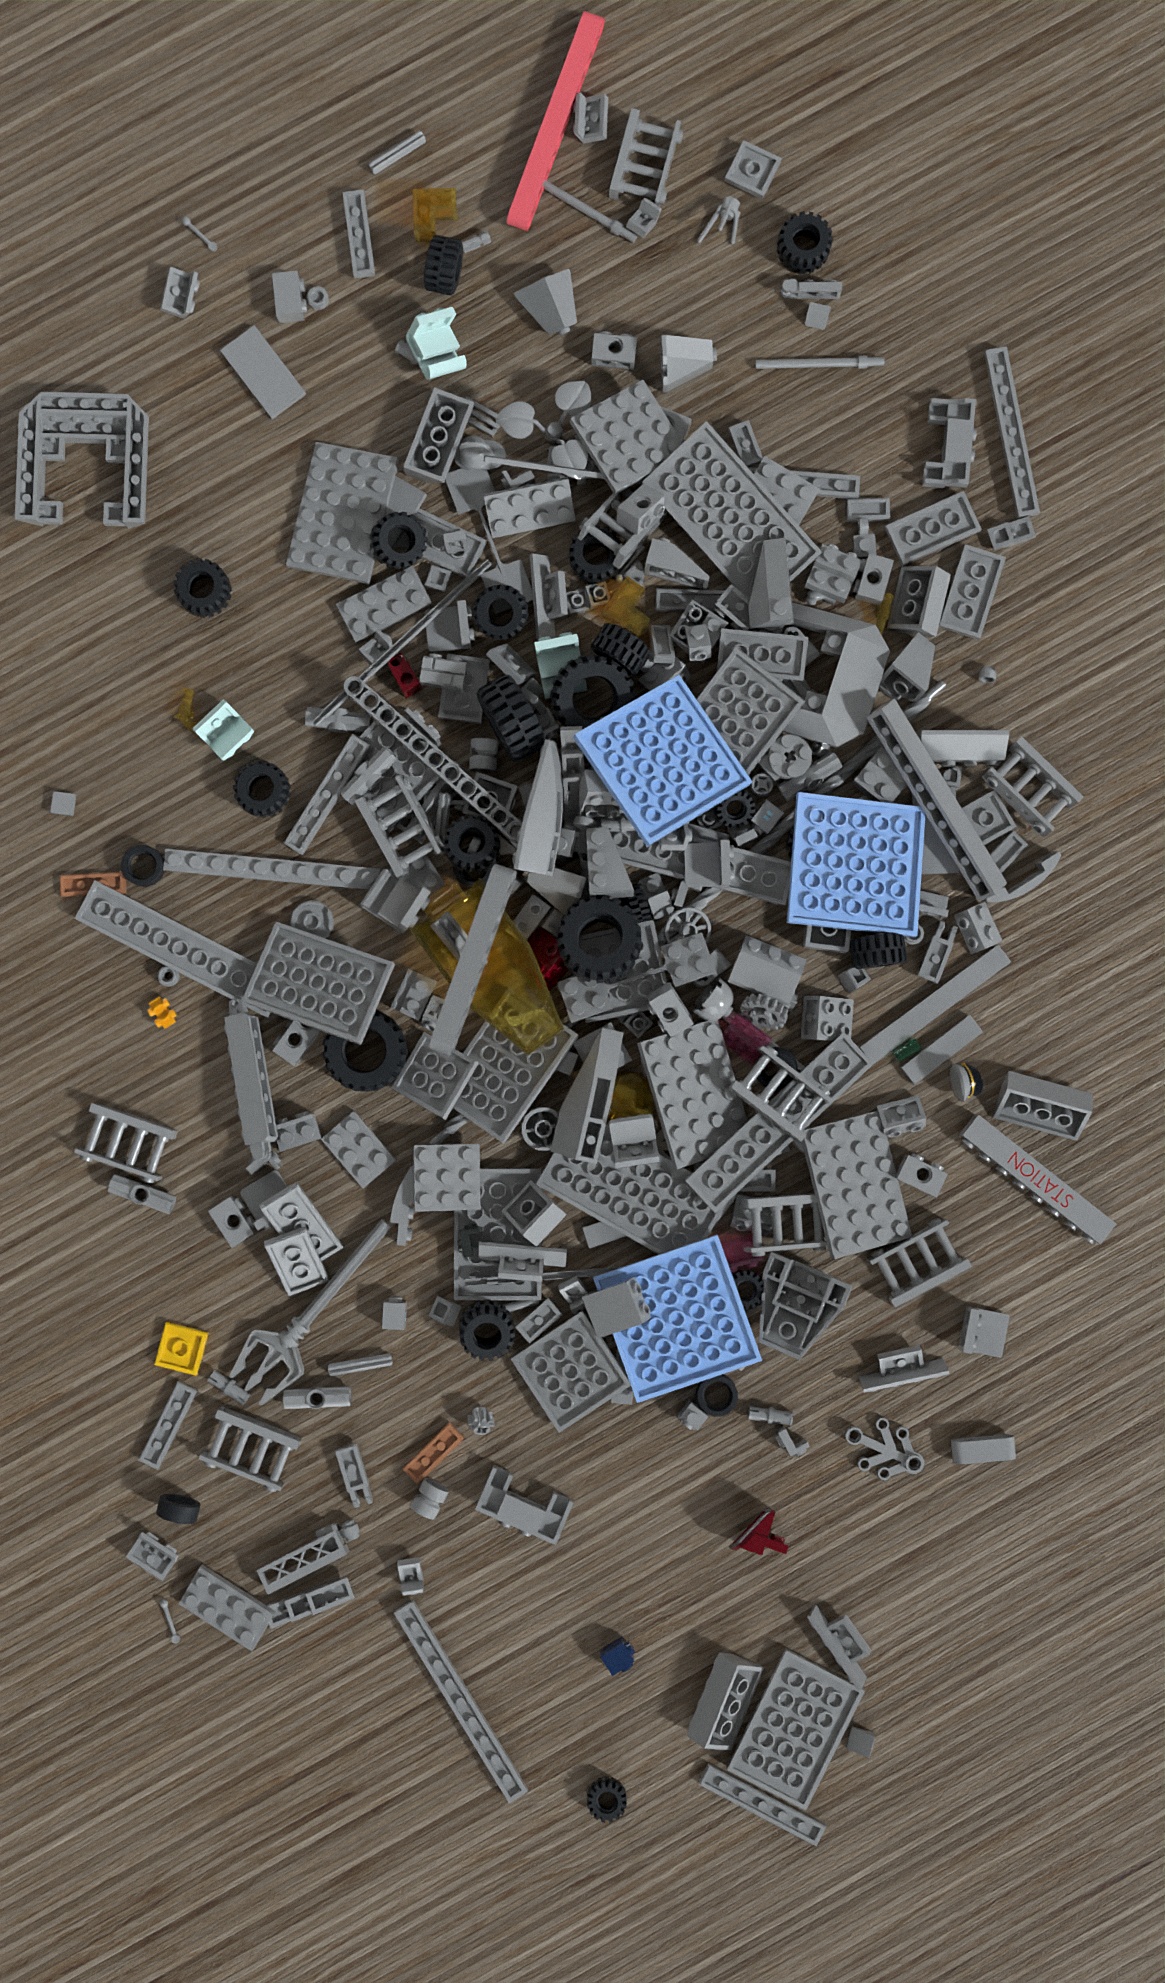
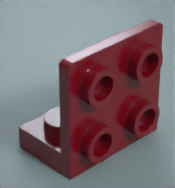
M539 927L526 944L512 958L548 991H551L569 970L564 965V960L561 959L559 954L558 941L542 927Z

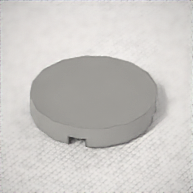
M310 900L298 905L291 915L290 924L291 927L326 939L333 930L334 918L326 905L319 901Z

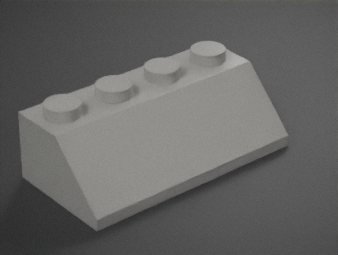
M434 387L403 466L405 475L423 482H445L475 402Z
M921 730L917 736L934 763H942L943 767H953L955 763H964L965 767L977 766V763H985L986 767H996L1005 760L1009 730Z
M1008 1071L1000 1088L993 1118L1077 1141L1093 1112V1094Z
M719 1652L714 1661L711 1674L706 1681L703 1694L698 1701L693 1719L690 1721L686 1736L704 1749L732 1750L764 1667L734 1654Z

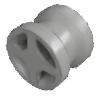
M764 773L756 775L750 784L751 792L757 797H765L773 787L771 777Z

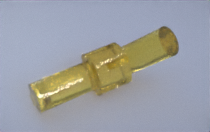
M891 593L885 594L881 607H878L876 614L878 618L876 626L881 635L891 611L889 609L893 599Z
M183 688L185 692L183 702L179 705L178 713L174 718L180 719L192 732V728L196 724L189 717L194 716L192 707H190L194 690Z

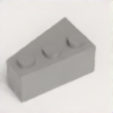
M608 827L586 828L589 895H596V899H602V895L609 896V898L634 897L633 886Z

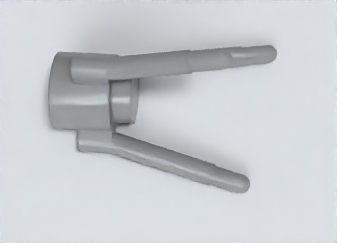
M726 196L723 203L718 205L716 212L699 236L698 243L706 236L719 214L722 217L718 227L719 231L723 229L726 220H732L733 218L731 244L735 243L738 218L741 213L738 211L740 202L736 198Z

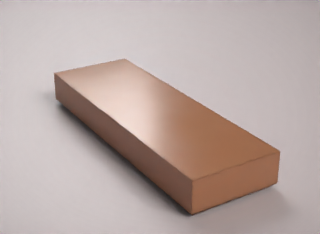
M123 872L60 875V897L87 896L94 880L121 894H126V877L123 875Z
M449 1421L402 1470L418 1485L465 1437Z

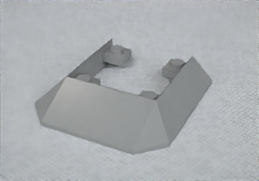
M39 393L19 412L15 520L43 526V524L62 525L63 503L61 501H44L46 461H65V443L106 444L107 463H125L123 503L104 502L103 524L105 526H125L128 529L145 524L149 416L128 394Z
M792 602L794 624L789 625L826 634L821 653L839 657L840 659L828 696L807 691L802 709L798 710L782 732L833 747H839L865 732L868 723L866 717L871 713L890 650L877 626L874 624ZM785 625L760 628L759 632L782 634Z

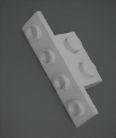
M532 553L530 554L536 639L538 640L546 636H550L553 639L556 638L554 619L568 614L565 573L563 571H556L550 574L549 556Z
M479 1242L478 1259L500 1261L498 1278L542 1282L544 1265L566 1266L567 1249Z
M920 1345L877 1354L880 1372L860 1376L859 1381L863 1392L866 1393L888 1387H897L911 1382H919L929 1378H938L950 1373L944 1358L923 1362L922 1349Z
M813 1606L807 1617L810 1625L816 1629L822 1638L823 1644L830 1649L836 1662L842 1666L849 1681L858 1690L862 1689L867 1676L856 1661L870 1655L872 1650L847 1614L828 1622L818 1606Z

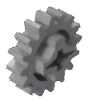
M760 993L758 997L754 994H751L750 997L746 996L740 1008L742 1010L741 1015L745 1016V1021H751V1025L759 1029L765 1027L767 1031H770V1028L775 1031L778 1027L783 1028L788 1018V1010L783 1009L784 1004L777 1003L778 999H773L769 995L763 997Z

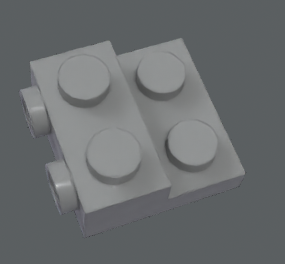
M822 544L820 549L822 553L816 558L805 587L845 603L862 560L858 559L855 553L848 552L845 554L838 551L839 549L836 545L827 544L826 546Z

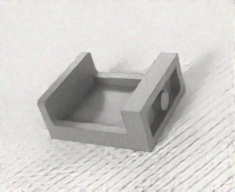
M635 1277L598 1291H591L582 1297L598 1338L643 1324L651 1318L649 1306L645 1303L642 1296V1288Z

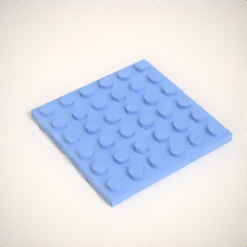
M680 675L573 736V739L646 847L752 783Z
M798 792L796 794L787 923L882 934L898 933L903 936L916 937L918 933L925 813L923 809L919 806Z
M718 1234L593 1277L597 1291L635 1277L642 1288L644 1301L649 1306L651 1316L649 1320L643 1324L613 1333L637 1403L762 1361Z

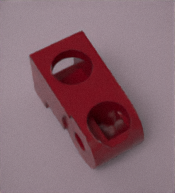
M402 653L397 654L387 662L406 698L423 689Z

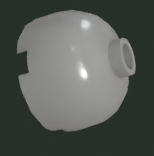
M719 977L714 979L717 982L713 986L708 984L695 1001V1004L698 1005L697 1008L692 1007V1012L707 1021L719 1020L722 1016L726 1018L733 1010L731 1006L733 1003L732 990Z
M537 1107L530 1110L525 1115L521 1124V1133L525 1142L537 1150H550L559 1113L549 1107Z

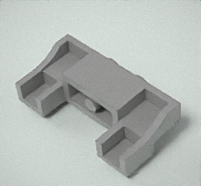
M931 398L929 402L928 424L944 425L941 463L926 462L924 464L923 487L944 488L945 486L967 488L970 477L971 462H974L975 449H972V441L976 440L977 428H974L976 399Z
M493 1465L475 1510L499 1520L498 1523L504 1527L510 1528L513 1526L518 1528V1532L530 1537L534 1535L556 1545L574 1500L554 1491L547 1507L507 1490L514 1473Z

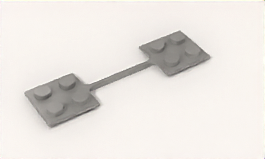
M461 468L448 473L445 480L458 515L471 510L479 513L497 561L495 569L484 572L481 575L485 588L499 584L510 585L518 589L522 596L524 595L526 603L533 601V591L521 559L509 564H503L500 561L482 513V508L485 506L483 494L495 492L488 471L465 470ZM497 599L491 603L495 614L512 608L511 604L504 599Z
M702 932L661 946L665 958V964L662 967L623 981L607 985L604 982L597 983V980L587 982L584 981L582 976H574L557 982L571 1023L613 1009L608 997L610 989L664 970L670 973L675 987L715 974L716 970Z

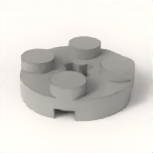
M784 735L778 738L769 749L770 768L774 774L783 779L800 777L810 767L812 750L804 739L795 735ZM786 752H793L796 760H791L788 763L785 761L786 756L784 754Z

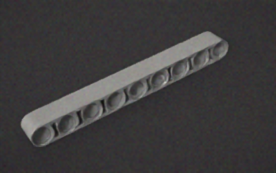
M494 864L434 1028L429 1044L430 1049L452 1055L455 1050L515 882L516 870Z

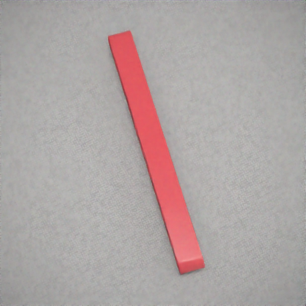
M586 11L582 14L509 210L507 225L524 231L529 230L544 190L543 182L548 179L573 112L576 93H580L605 23V18Z

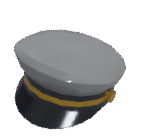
M966 1063L952 1065L950 1069V1082L956 1098L963 1102L966 1098H970V1096L979 1095L983 1089V1079L979 1071Z

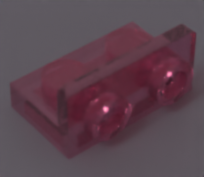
M739 1013L722 1032L725 1045L751 1065L762 1055L757 1051L760 1046L766 1047L772 1041L771 1037Z
M753 1234L721 1242L731 1273L738 1271L739 1266L746 1265L747 1268L758 1266L759 1261H763L762 1256H752V1253L744 1251V1247L753 1246Z

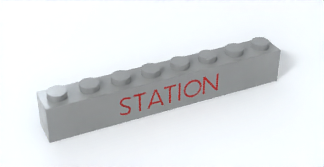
M974 1114L959 1133L963 1138L961 1141L970 1149L975 1147L980 1151L978 1155L988 1163L990 1161L994 1162L997 1165L995 1169L1004 1176L1009 1174L1013 1177V1183L1022 1190L1024 1188L1028 1189L1031 1192L1030 1197L1038 1203L1043 1201L1049 1206L1047 1210L1056 1217L1060 1215L1066 1219L1064 1223L1074 1231L1076 1229L1083 1233L1081 1237L1088 1243L1093 1244L1095 1242L1101 1245L1116 1226L1114 1221L980 1115Z

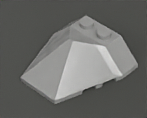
M771 1252L763 1271L764 1290L762 1293L759 1343L800 1360L845 1307L853 1286L804 1263Z

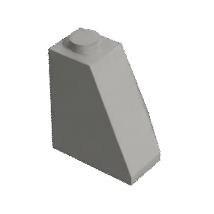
M569 269L544 277L514 292L518 301L549 335L558 332L559 336L571 331L570 326L577 323L571 272Z
M661 335L662 393L669 392L712 369L713 361H717L716 347L712 348V340Z
M918 632L884 673L878 689L891 699L899 700L903 697L909 698V701L917 702L929 686L935 645Z
M554 867L553 876L527 871L522 873L525 876L524 881L563 915H567V910L580 900L586 877L557 867Z

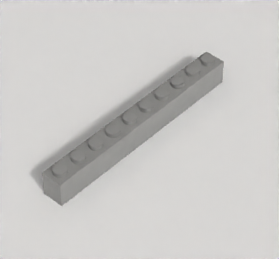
M893 699L878 707L866 717L976 898L978 901H982L996 895L1007 884L1006 880L897 701Z

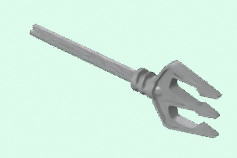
M383 1219L380 1220L301 1316L293 1317V1325L287 1324L288 1331L254 1330L251 1332L230 1373V1378H234L246 1368L245 1359L259 1342L268 1346L269 1351L258 1372L251 1375L245 1387V1392L259 1384L263 1375L282 1360L290 1370L289 1374L276 1388L266 1389L259 1405H264L304 1374V1366L299 1348L297 1347L299 1345L298 1338L304 1339L303 1332H310L309 1326L390 1230L391 1226Z

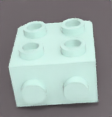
M224 699L192 728L222 760L231 757L235 750L247 742L254 733V730Z

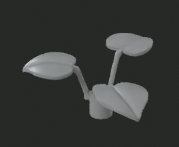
M567 382L558 388L555 402L557 407L564 411L558 423L551 422L546 428L533 419L535 414L534 408L526 402L509 404L497 415L496 422L513 438L524 439L528 437L533 431V424L541 429L542 433H545L547 442L561 444L552 450L551 458L554 465L585 469L588 461L587 449L578 440H569L565 444L561 440L563 433L561 425L567 413L574 417L589 409L591 391L587 382ZM563 473L573 479L580 480L582 478L580 475Z

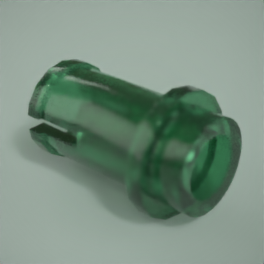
M915 1037L912 1039L908 1038V1042L892 1050L900 1063L911 1054L919 1053L918 1050L921 1049V1046Z

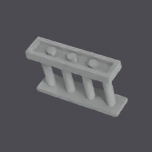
M631 108L609 189V198L618 200L619 193L625 191L655 199V204L660 207V203H665L667 191L664 188L676 144H681L684 130H680V120H677L674 130L642 122L643 120L639 119L640 110ZM640 131L672 139L669 150L637 142L634 139L636 132L640 133ZM637 151L666 159L664 169L659 170L632 163V160L629 159L630 152L634 153ZM631 171L661 179L658 191L626 183V180L623 179L624 174Z
M629 487L617 494L613 493L590 519L586 517L579 526L581 532L578 539L581 541L590 533L614 551L616 557L613 565L618 569L624 565L660 525L668 513L664 509L663 514L654 519L650 526L638 535L618 525L617 521L606 513L611 508L617 511L618 506L621 505L618 500L623 495L628 498L634 493ZM601 520L624 537L626 544L623 545L621 543L619 545L596 528L595 525Z
M1021 736L1008 749L1012 756L997 771L991 767L982 778L990 788L994 789L1032 826L1036 833L1045 837L1054 829L1050 824L1052 819L1065 806L1071 809L1084 796ZM1018 761H1021L1028 770L1011 786L1003 776ZM1033 776H1036L1043 783V786L1027 801L1018 792ZM1051 791L1059 800L1042 816L1034 807Z
M398 775L395 777L398 782L397 786L373 800L368 797H360L355 800V803L396 877H402L409 873L407 867L413 861L434 849L437 854L444 853L446 850L442 836L436 834L412 790L414 786L408 777L405 778L404 775ZM403 792L409 804L385 818H379L376 812L377 807ZM414 811L420 823L394 838L390 837L386 831L388 826ZM424 830L430 842L405 857L403 855L400 856L397 850L398 845Z
M768 1045L766 1047L760 1046L757 1051L762 1054V1057L743 1081H733L728 1089L795 1141L802 1142L806 1136L803 1132L804 1124L822 1101L826 1104L832 1102L833 1099L829 1097L830 1092L822 1086L817 1088L776 1056L778 1053ZM771 1061L780 1069L761 1095L758 1094L756 1096L750 1091V1086L767 1063ZM788 1074L797 1083L781 1105L773 1109L768 1105V1099ZM806 1088L815 1096L796 1122L793 1121L791 1123L785 1118V1113L802 1090Z
M91 1103L89 1112L95 1113L94 1117L96 1119L85 1149L76 1148L74 1153L79 1154L80 1159L92 1162L94 1159L142 1176L141 1180L149 1183H154V1180H161L162 1175L155 1173L165 1142H168L169 1139H176L178 1130L99 1103ZM110 1118L115 1120L114 1124L116 1127L107 1153L103 1156L93 1151L103 1122ZM130 1125L136 1127L135 1131L137 1133L127 1161L124 1163L115 1160L114 1157L124 1128ZM150 1132L156 1134L155 1138L157 1141L147 1170H144L134 1165L144 1136Z
M815 1193L741 1199V1207L749 1208L752 1217L753 1246L744 1247L745 1252L752 1253V1256H765L767 1251L812 1247L813 1251L826 1250L828 1244L827 1240H823L822 1220ZM810 1203V1207H813L815 1241L803 1242L801 1208H803V1204ZM785 1205H790V1209H792L794 1243L783 1244L781 1210H783ZM762 1207H769V1210H772L774 1244L762 1245L760 1220Z
M936 1218L928 1223L929 1227L913 1234L911 1238L904 1239L885 1250L882 1248L877 1249L870 1254L872 1257L867 1259L871 1265L878 1263L892 1290V1296L888 1297V1300L894 1308L972 1267L967 1258L957 1256L944 1232L943 1227L949 1224L948 1220ZM933 1232L936 1233L950 1260V1265L944 1268L938 1267L924 1240V1237ZM915 1242L931 1270L929 1272L930 1275L924 1279L919 1277L904 1249ZM894 1253L898 1254L911 1279V1285L905 1289L899 1286L885 1260L886 1257Z
M221 1406L215 1415V1418L219 1419L220 1426L210 1452L204 1451L200 1454L199 1460H202L203 1464L208 1467L215 1468L217 1466L263 1484L264 1488L269 1491H281L285 1483L279 1481L280 1474L289 1451L297 1450L302 1437ZM234 1425L240 1428L241 1433L230 1461L218 1457V1453L228 1427ZM255 1433L260 1435L261 1442L249 1469L239 1465L238 1462L248 1436ZM275 1441L280 1443L282 1448L269 1477L258 1471L269 1443Z

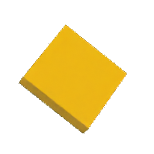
M165 1322L154 1365L197 1376L209 1332Z

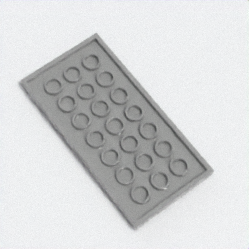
M707 421L642 481L643 484L665 495L664 506L668 513L734 587L749 600L764 540L786 538L790 582L822 553Z
M607 1123L597 1164L553 1153L536 1183L541 1188L658 1254L707 1238L726 1206L725 1204L714 1213L685 1182L693 1172L685 1167L674 1169L672 1160L658 1153L660 1162L616 1168L610 1128Z

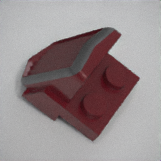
M764 1509L746 1530L729 1545V1548L735 1551L742 1548L763 1555L766 1547L787 1554L789 1545L785 1542L784 1537L772 1533L771 1537L768 1536L775 1516V1510Z

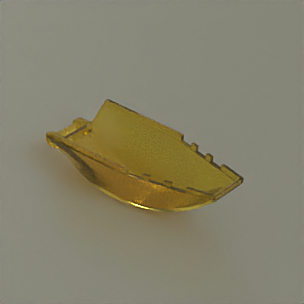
M481 878L466 893L463 892L456 881L452 883L451 888L431 901L424 909L429 920L410 928L412 934L449 985L455 973L458 960L430 925L448 911L468 936L486 886ZM457 893L460 897L436 915L432 914V911ZM504 910L487 957L488 963L484 966L470 1008L529 1056L562 1032L564 1028L530 944Z

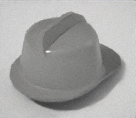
M471 435L463 439L459 444L454 459L455 463L465 470L495 469L502 464L484 462V455L505 458L506 453L501 444L496 441L484 440L477 435Z

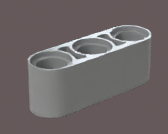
M992 1435L951 1440L954 1464L1016 1459L1014 1435Z

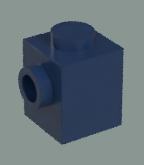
M623 1637L601 1650L600 1658L611 1675L614 1676L620 1671L626 1672L633 1666L632 1663L635 1662L634 1653L636 1651L630 1641L625 1642Z

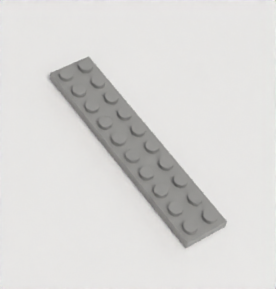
M595 817L591 819L596 822L594 828H601V819L615 818ZM580 829L581 837L577 838L574 852L587 855L586 831ZM636 830L626 831V833L610 832L624 865L685 880L684 851L660 850L659 840L646 847ZM692 836L691 842H688V843H716V842H712V841H708V840H704V839H700V838H697V837H693V836ZM734 847V858L730 859V867H734V880H731L729 886L713 888L785 906L790 886L791 862Z
M94 880L74 918L232 1000L243 998L257 966V963L96 880ZM244 1003L247 1008L269 1018L271 1012Z
M844 1032L799 1073L817 1088L822 1086L829 1091V1097L833 1099L831 1103L826 1104L822 1101L804 1124V1129L873 1065L869 1058ZM793 1079L768 1102V1105L773 1109L778 1108L797 1081ZM804 1088L785 1113V1118L791 1123L793 1121L796 1122L815 1095ZM757 1112L699 1166L685 1182L716 1213L794 1139Z

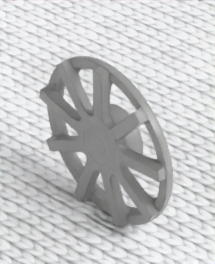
M689 906L680 908L671 913L664 926L666 943L669 944L679 938L683 939L698 933V930L708 928L707 937L704 938L707 944L711 936V924L703 911ZM690 911L698 913L692 922H690ZM685 912V922H682L677 915ZM701 917H703L707 923L704 925L695 926L696 922ZM674 918L680 924V927L670 926ZM669 930L679 932L671 939L669 938Z

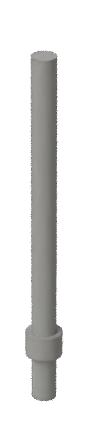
M544 180L542 186L546 191L611 229L610 232L616 236L621 235L632 243L636 241L638 235L626 229L621 222L611 220L549 181Z
M858 355V358L756 360L755 367L756 369L858 367V369H867V366H884V357Z

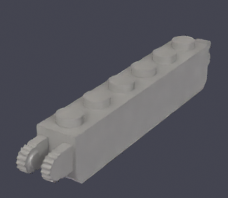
M238 998L229 1001V1016L224 1017V1030L228 1037V1053L231 1056L232 1062L231 1073L236 1086L234 1092L238 1099V1116L242 1123L241 1135L245 1145L250 1146L252 1158L258 1161H267L272 1156L270 1143L275 1142L278 1134L259 1019L254 1014H249L242 999Z

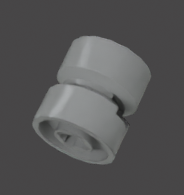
M488 738L471 739L470 752L473 753V756L470 757L469 770L482 773L497 772V758L494 755L498 754L499 741Z
M424 1478L419 1488L420 1494L415 1495L410 1507L419 1515L435 1520L440 1510L439 1503H444L449 1490L435 1480Z

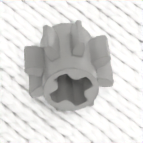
M477 1407L472 1410V1415H467L469 1430H473L475 1434H486L490 1431V1427L495 1426L493 1412H488V1409L485 1407Z

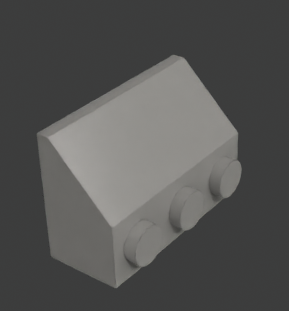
M937 566L901 567L887 629L916 636L919 632L924 637H936L951 575Z
M746 935L738 951L728 982L754 993H760L764 997L769 995L773 999H778L779 1003L789 1006L807 959Z

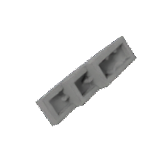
M582 726L560 727L565 817L578 816L579 787L584 773V753L573 739V736L582 730Z
M343 1577L266 1605L275 1611L269 1623L270 1629L289 1621L294 1622L310 1614L315 1615L355 1598L348 1578Z

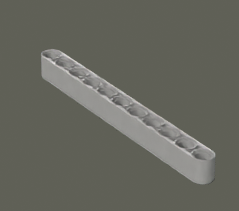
M352 676L346 679L344 690L356 704L485 819L489 820L511 842L518 843L517 838L511 836V830L515 827L521 828L522 822L360 678ZM353 684L360 685L359 691L355 693L350 692V687ZM369 698L376 699V704L373 707L366 706V701ZM390 712L393 714L391 720L383 721V714ZM401 727L409 728L405 736L398 735V730ZM417 741L425 742L422 750L414 749ZM434 755L441 757V761L437 765L430 763V759ZM449 770L457 771V776L454 779L446 778V773ZM466 784L474 786L473 791L469 794L462 792V788ZM487 798L490 800L487 808H480L478 806L481 799ZM496 814H506L505 821L502 823L495 822Z

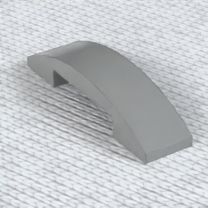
M1050 852L1035 862L1038 871L1009 890L1003 887L996 895L982 901L1002 902L1029 892L1052 872L1061 857L1060 852Z

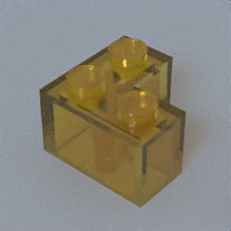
M456 188L413 189L416 242H430L434 235H437V220H458Z
M627 576L603 609L602 617L611 624L618 625L640 638L650 623V618L635 608L644 596L645 588Z

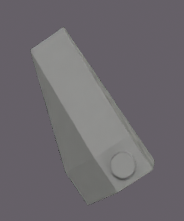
M786 538L764 540L748 606L750 629L794 624Z

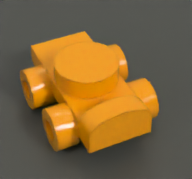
M159 996L148 1003L150 1008L147 1011L151 1017L157 1016L154 1022L158 1028L163 1026L166 1029L176 1023L174 1017L177 1014L173 1009L169 1010L167 1008L170 1003L166 998L162 1000Z

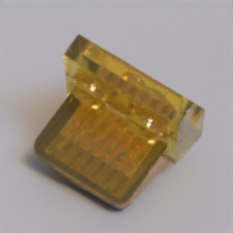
M638 1072L616 1074L607 1118L608 1123L610 1120L617 1118L652 1115L654 1099L650 1085Z

